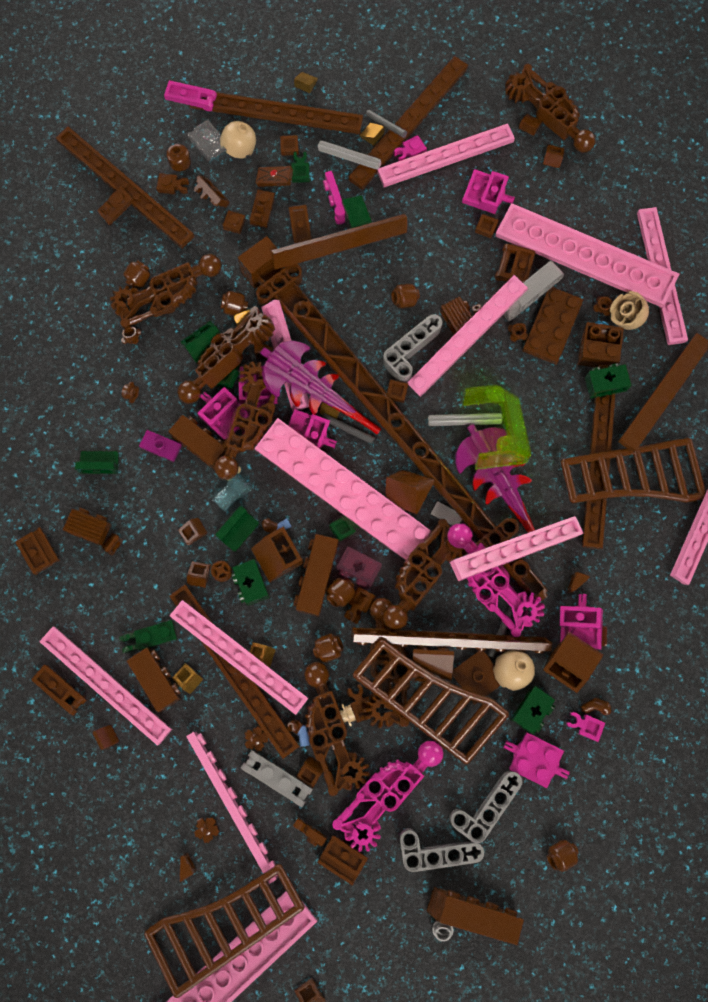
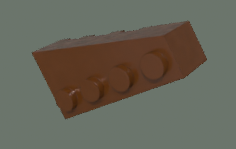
M435 886L433 887L427 912L439 923L518 945L524 919L518 916V911L505 907V910L492 902L487 901L485 904L475 897H465L455 891H447Z

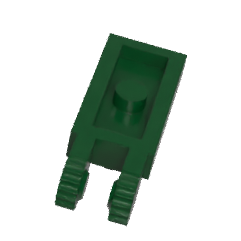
M173 620L134 631V633L119 637L120 642L136 639L137 645L124 647L122 649L123 653L136 650L141 651L145 648L178 640Z

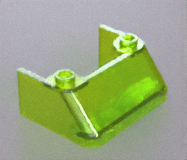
M498 385L465 388L462 401L463 406L500 403L507 435L497 440V451L478 453L475 470L527 463L531 456V449L519 398Z

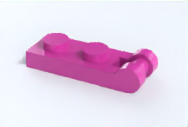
M170 80L164 94L165 100L200 107L206 111H212L213 101L216 100L217 93L213 90Z
M328 171L325 172L323 185L325 191H329L328 200L330 206H334L335 222L341 225L345 222V210L333 173Z

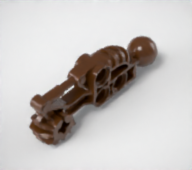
M530 64L524 65L522 73L516 72L514 75H510L505 83V95L509 96V100L514 99L515 104L517 101H520L522 104L527 100L530 101L537 109L536 117L563 140L569 136L573 138V144L577 151L587 153L593 149L596 142L595 135L590 130H579L576 127L580 113L578 107L574 105V101L572 99L569 100V96L566 95L567 92L563 87L556 86L552 82H545L541 76L532 70ZM532 79L545 88L544 93L533 85Z
M205 254L196 266L191 267L189 262L154 276L150 280V286L140 292L134 287L130 289L126 285L122 289L119 286V291H113L114 296L110 297L112 302L111 308L115 310L116 315L121 317L120 324L123 329L131 327L151 316L159 317L164 314L173 313L176 308L180 307L179 304H185V301L191 299L192 294L196 293L195 286L198 283L196 277L201 275L215 277L221 270V261L216 255ZM175 278H180L178 282H173ZM158 285H164L161 289H156ZM165 301H171L168 305H163ZM153 302L150 311L134 316L141 306Z
M254 306L251 308L250 314L235 329L230 328L225 333L217 334L212 339L210 347L200 356L201 360L197 363L198 367L195 369V372L199 377L194 381H184L179 385L177 390L179 399L186 404L197 402L201 396V388L207 384L211 389L214 388L242 362V353L248 345L254 344L258 346L259 344L263 345L265 341H269V338L274 336L273 331L275 330L270 317L263 315L258 307Z
M253 361L249 363V366L245 364L243 366L244 371L239 372V375L242 376L239 382L245 383L242 386V390L247 393L244 404L237 407L233 413L222 447L226 449L225 455L218 458L214 466L217 476L224 480L232 479L238 473L239 466L235 460L237 453L245 452V450L253 451L254 447L264 437V433L267 432L268 426L272 422L276 397L271 394L267 404L257 407L261 391L266 388L263 382L261 362H258L257 365ZM254 374L256 375V379H258L256 382L254 381V377H252ZM240 409L247 411V418L241 417ZM259 415L265 418V424L258 422ZM234 427H239L242 430L241 436H237L234 433Z
M440 519L437 526L431 531L429 537L423 543L418 544L403 563V567L399 569L395 588L399 591L398 595L401 602L398 605H391L385 609L383 621L387 628L399 630L407 624V612L410 609L414 611L437 583L442 574L441 566L445 561L451 562L468 555L464 548L453 547L448 541L447 534L450 526L447 520ZM441 533L440 548L430 558L427 547ZM412 559L419 560L421 564H414ZM427 571H433L436 576H429ZM421 585L424 591H418L415 586Z
M377 598L370 605V614L376 621V628L374 629H387L383 621V613L386 608L393 604L386 598ZM371 643L370 652L376 646V643ZM391 644L406 657L409 655L405 647ZM386 651L384 655L379 654L370 665V673L373 678L379 674L377 666L382 665L384 667L392 658ZM398 662L379 685L387 694L391 691V683L393 682L396 685L402 677L396 671L397 666L403 667L404 674L409 669L401 662ZM410 681L401 690L400 704L403 706L407 702V690L410 688ZM374 693L370 696L371 701L366 700L364 702L369 708H363L362 711L368 712L369 715L365 716L364 719H371L370 726H374L376 723L377 728H382L383 724L386 727H390L393 723L398 724L400 727H407L410 721ZM376 708L392 710V712L388 711L380 714L376 712Z
M313 662L305 669L304 676L306 682L311 687L316 688L318 696L312 700L313 703L306 707L308 711L305 714V718H307L305 726L309 730L307 734L315 758L320 761L328 793L331 796H335L342 788L351 790L353 783L359 789V780L366 784L367 781L362 776L370 775V772L363 771L369 767V764L361 765L364 757L356 761L357 754L354 752L348 753L344 742L348 733L347 727L342 719L333 690L329 691L327 686L330 676L329 669L321 662ZM329 707H333L337 712L336 717L333 719L326 716V710ZM335 727L343 729L344 735L341 738H336L333 735ZM316 734L324 736L325 742L323 745L315 744L314 736ZM331 746L338 761L336 782H334L332 773L329 771L325 760ZM350 766H352L353 769H358V771L356 772V776L354 777L352 774H346L349 771Z

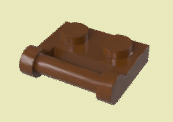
M504 244L499 270L495 274V279L498 281H509L515 275L524 283L529 278L536 251ZM510 254H515L510 274L506 272Z

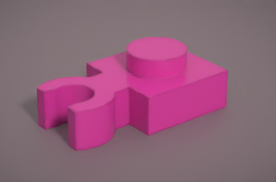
M417 135L403 142V148H396L394 156L402 155L398 158L399 162L407 157L410 158L425 153L427 148Z
M570 712L569 715L574 716L576 722L574 724L566 722V725L570 728H580L578 734L599 742L605 723L588 715H584V718L581 719L578 713Z

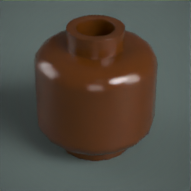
M174 144L168 148L166 156L169 166L173 170L180 172L188 169L191 164V158L186 146Z
M138 260L136 262L131 261L123 272V276L127 279L125 283L134 288L136 286L144 287L151 276L150 268Z
M411 283L397 285L391 293L393 304L400 309L414 307L420 298L419 290Z
M228 291L226 294H223L220 308L223 309L224 314L234 316L247 310L248 301H245L244 294L234 291Z
M337 578L326 590L328 602L335 607L346 606L355 596L354 584L347 578L345 580Z
M330 633L315 641L313 653L316 659L320 658L322 662L328 663L339 658L344 647L339 636Z
M563 839L548 848V855L546 857L549 865L554 870L565 872L578 863L579 851L574 843Z

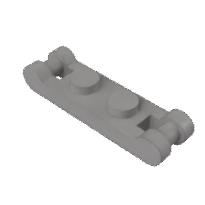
M251 750L248 755L249 759L246 763H243L241 769L290 799L298 806L303 807L305 798L308 794H311L313 789ZM256 761L261 763L258 771L253 768ZM296 786L301 789L298 796L292 793Z

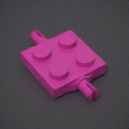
M528 732L525 733L518 745L506 740L503 748L514 753L509 769L545 788L548 787L555 774L565 779L570 774V771L559 767V761L564 751Z

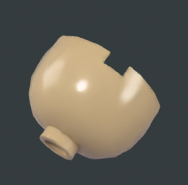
M233 121L223 129L220 145L227 149L226 153L235 158H246V155H252L256 145V135L248 124L241 121Z
M629 291L625 295H619L610 307L611 320L618 327H622L625 330L637 329L646 322L649 315V306L646 299L634 291Z
M509 650L497 657L493 672L495 679L502 687L516 691L525 688L532 681L535 675V666L533 660L525 652Z

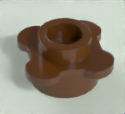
M599 296L597 304L593 306V310L603 313L604 316H609L613 300L609 297Z
M524 323L509 325L508 331L511 334L510 340L512 342L528 338Z
M134 327L125 328L122 331L123 338L121 342L123 344H137L141 330Z
M129 382L122 388V397L128 399L130 403H134L139 395V387L135 386L134 382Z

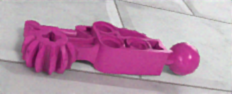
M455 524L448 530L447 537L450 544L456 548H464L468 555L485 549L482 543L476 545L472 541V531L465 524ZM502 565L466 578L468 586H472V591L476 594L478 601L483 603L489 611L495 612L511 630V634L514 637L521 635L524 626L531 627L533 620L539 623V616H544L542 609L545 608V605L540 603L541 598L537 597L534 599L533 592H531L530 597H527L525 591L517 594L509 584L510 575ZM497 576H503L506 579V581L504 583H498L495 580V578ZM488 589L491 594L485 596L481 593V590ZM499 595L512 607L515 623L498 607ZM524 606H525L526 608L531 607V611H529V610L524 611Z
M431 740L425 741L420 745L418 760L413 765L409 762H400L399 759L393 763L388 762L387 766L379 768L380 771L378 773L375 772L357 793L356 799L332 824L334 829L345 832V840L350 841L354 839L351 848L359 844L358 852H361L363 845H365L368 852L370 851L369 843L374 847L377 846L376 841L372 839H380L381 835L374 833L381 829L377 820L385 811H395L423 779L424 775L422 773L427 767H434L441 763L444 753L440 744ZM405 779L410 783L407 791H401L398 788L400 780ZM373 781H377L381 785V790L377 793H373L369 788V784ZM389 795L394 796L396 799V804L393 807H388L385 804L384 800ZM376 801L364 816L346 822L360 802ZM358 829H361L362 831L364 829H367L368 837L366 838L365 836H363L362 838H360V832Z

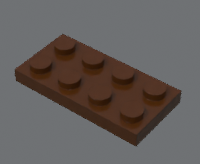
M554 287L550 288L543 300L523 352L557 365L584 299Z

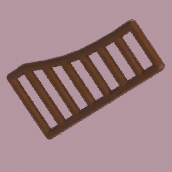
M691 438L641 445L634 453L624 448L561 460L562 471L571 503L628 496L652 497L687 503L703 500L706 494ZM686 446L698 493L688 494L676 447ZM659 450H669L680 494L669 492ZM651 452L661 491L650 490L641 453ZM623 456H634L642 489H631ZM616 458L623 489L613 490L605 459ZM598 461L605 491H594L587 462ZM580 464L587 493L576 495L569 465Z
M384 639L376 644L353 672V678L464 764H469L509 716V712L492 698L468 691L433 675L399 652ZM384 649L392 658L375 679L371 681L363 673ZM398 662H401L409 669L387 694L379 685ZM415 673H417L426 680L403 706L395 698ZM432 684L443 688L420 718L410 712ZM451 692L462 696L460 701L435 730L426 724ZM470 700L482 703L451 742L441 736ZM489 708L493 709L499 715L465 755L457 747Z
M276 864L255 880L220 900L194 910L162 918L145 930L144 936L174 998H179L302 912L304 904L283 866ZM276 875H278L294 904L285 913L267 883ZM258 887L261 888L276 916V919L266 925L250 895V892ZM240 898L243 899L259 929L251 937L247 935L231 904ZM221 908H224L242 942L232 950L212 913ZM204 915L224 956L215 962L213 961L192 919ZM184 922L206 965V968L196 974L172 924ZM163 928L189 979L181 986H178L154 936Z

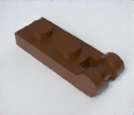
M46 664L31 679V681L73 716L78 712L79 706L81 704L84 705L88 700ZM71 696L75 698L72 704L67 702Z

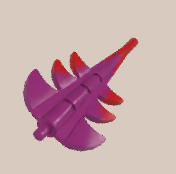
M291 340L279 344L273 352L265 347L260 354L268 358L262 371L263 382L272 395L278 398L281 386L288 382L291 384L289 389L290 397L296 407L300 406L302 396L308 393L310 395L309 407L313 415L317 413L319 405L324 402L361 423L375 434L380 432V427L365 418L331 389L333 382L339 378L337 374H328L321 379L318 378L319 369L326 365L324 361L311 360L304 365L301 363V356L310 350L309 346Z
M474 424L470 425L467 428L471 436L462 441L455 454V464L458 473L461 474L470 465L478 464L480 468L473 476V490L475 491L483 483L491 482L493 486L486 494L485 504L488 505L492 500L502 497L528 533L535 531L517 490L519 486L530 483L532 479L524 475L511 476L510 474L511 469L524 466L526 462L515 455L502 456L501 454L504 448L517 446L519 442L511 433L504 429L493 427L478 431Z

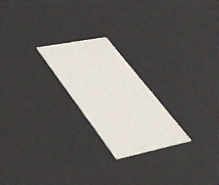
M438 501L431 512L435 517L447 520L452 526L460 524L462 520L455 510Z

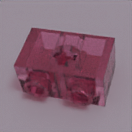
M348 546L337 565L338 574L347 579L349 577L356 579V583L364 588L367 586L372 587L382 568L381 563ZM362 565L363 571L355 572L354 566Z

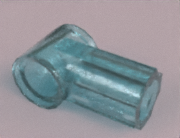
M239 473L234 478L229 479L226 484L227 486L213 498V501L224 512L238 498H243L252 488Z

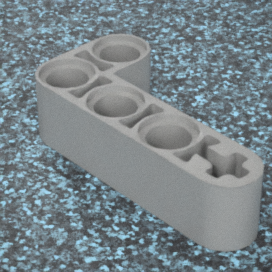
M553 261L548 262L523 283L528 287V290L503 314L508 321L514 319L563 278V272Z
M435 314L428 316L384 352L383 365L396 381L407 383L411 379L413 369L407 360L439 335L442 327L441 317ZM422 335L424 338L417 339L415 336ZM408 346L410 349L405 351L401 347ZM394 357L396 361L390 362L387 358ZM401 370H405L408 372V374L401 375L399 372Z
M513 771L504 772L474 817L472 818L461 809H455L449 816L451 825L472 842H483L522 785L521 776ZM508 777H512V778L514 777V779H513V780L515 781V784H514V785L510 784V785L508 786V784H509V781L507 780ZM501 786L507 787L510 792L508 793L506 790L501 789ZM502 792L505 796L504 801L498 804L495 801V795ZM492 810V819L485 821L483 818L484 811ZM457 814L464 815V822L461 825L454 823V818ZM474 827H480L481 835L477 838L471 836V831Z
M406 828L400 833L402 861L404 867L410 872L477 863L484 857V849L479 843L465 841L420 848L418 835L413 829ZM406 834L414 835L415 840L412 844L404 843L403 838ZM473 846L478 850V852H475V856L473 857L471 853L463 854L461 848H463L465 852L472 851ZM452 849L458 850V857L455 860L448 858V853ZM432 852L438 854V859L434 863L427 861L428 855ZM411 855L418 858V862L414 866L407 864V858Z

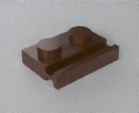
M40 527L36 531L30 532L15 541L34 575L60 561L46 534Z
M333 835L317 863L353 886L368 857Z

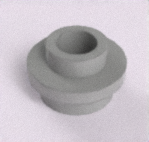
M438 921L432 927L433 934L439 941H448L454 932L452 926L439 923Z

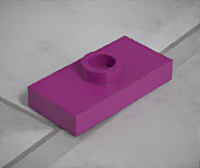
M147 430L139 447L174 462L182 445Z

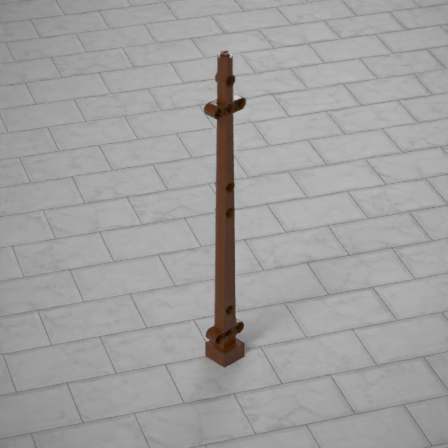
M267 236L238 256L241 274L254 289L257 288L256 296L259 305L263 307L273 300L280 301L282 311L424 476L435 481L433 486L480 539L475 544L479 545L482 543L485 548L494 546L490 542V536L497 537L498 544L512 538L519 530L518 522L515 519L507 518L496 526L301 290L299 287L303 280L301 267L298 264L275 270L272 265L271 250L278 248ZM292 273L298 274L296 277L290 276ZM277 284H283V285H284L283 287H280V288L276 287ZM264 294L269 295L268 298H261ZM302 310L307 312L304 315L298 314V312ZM399 421L401 425L394 427L391 422ZM422 449L425 455L419 456L415 453V450ZM505 524H509L512 526V533H509L504 529ZM523 558L502 565L529 597L531 592L534 593V599L540 597L541 601L548 596L546 593L548 591L547 587ZM515 566L523 568V575L516 573Z

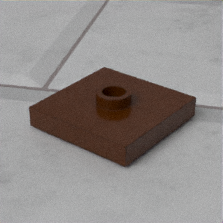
M479 650L452 672V676L461 688L483 696L489 695L501 686L494 676L493 668L495 665L484 651ZM470 700L473 703V705L478 703L476 701Z

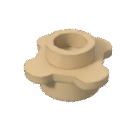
M341 704L343 708L340 711L344 723L348 721L349 725L352 726L351 722L356 720L350 705L344 707V704Z

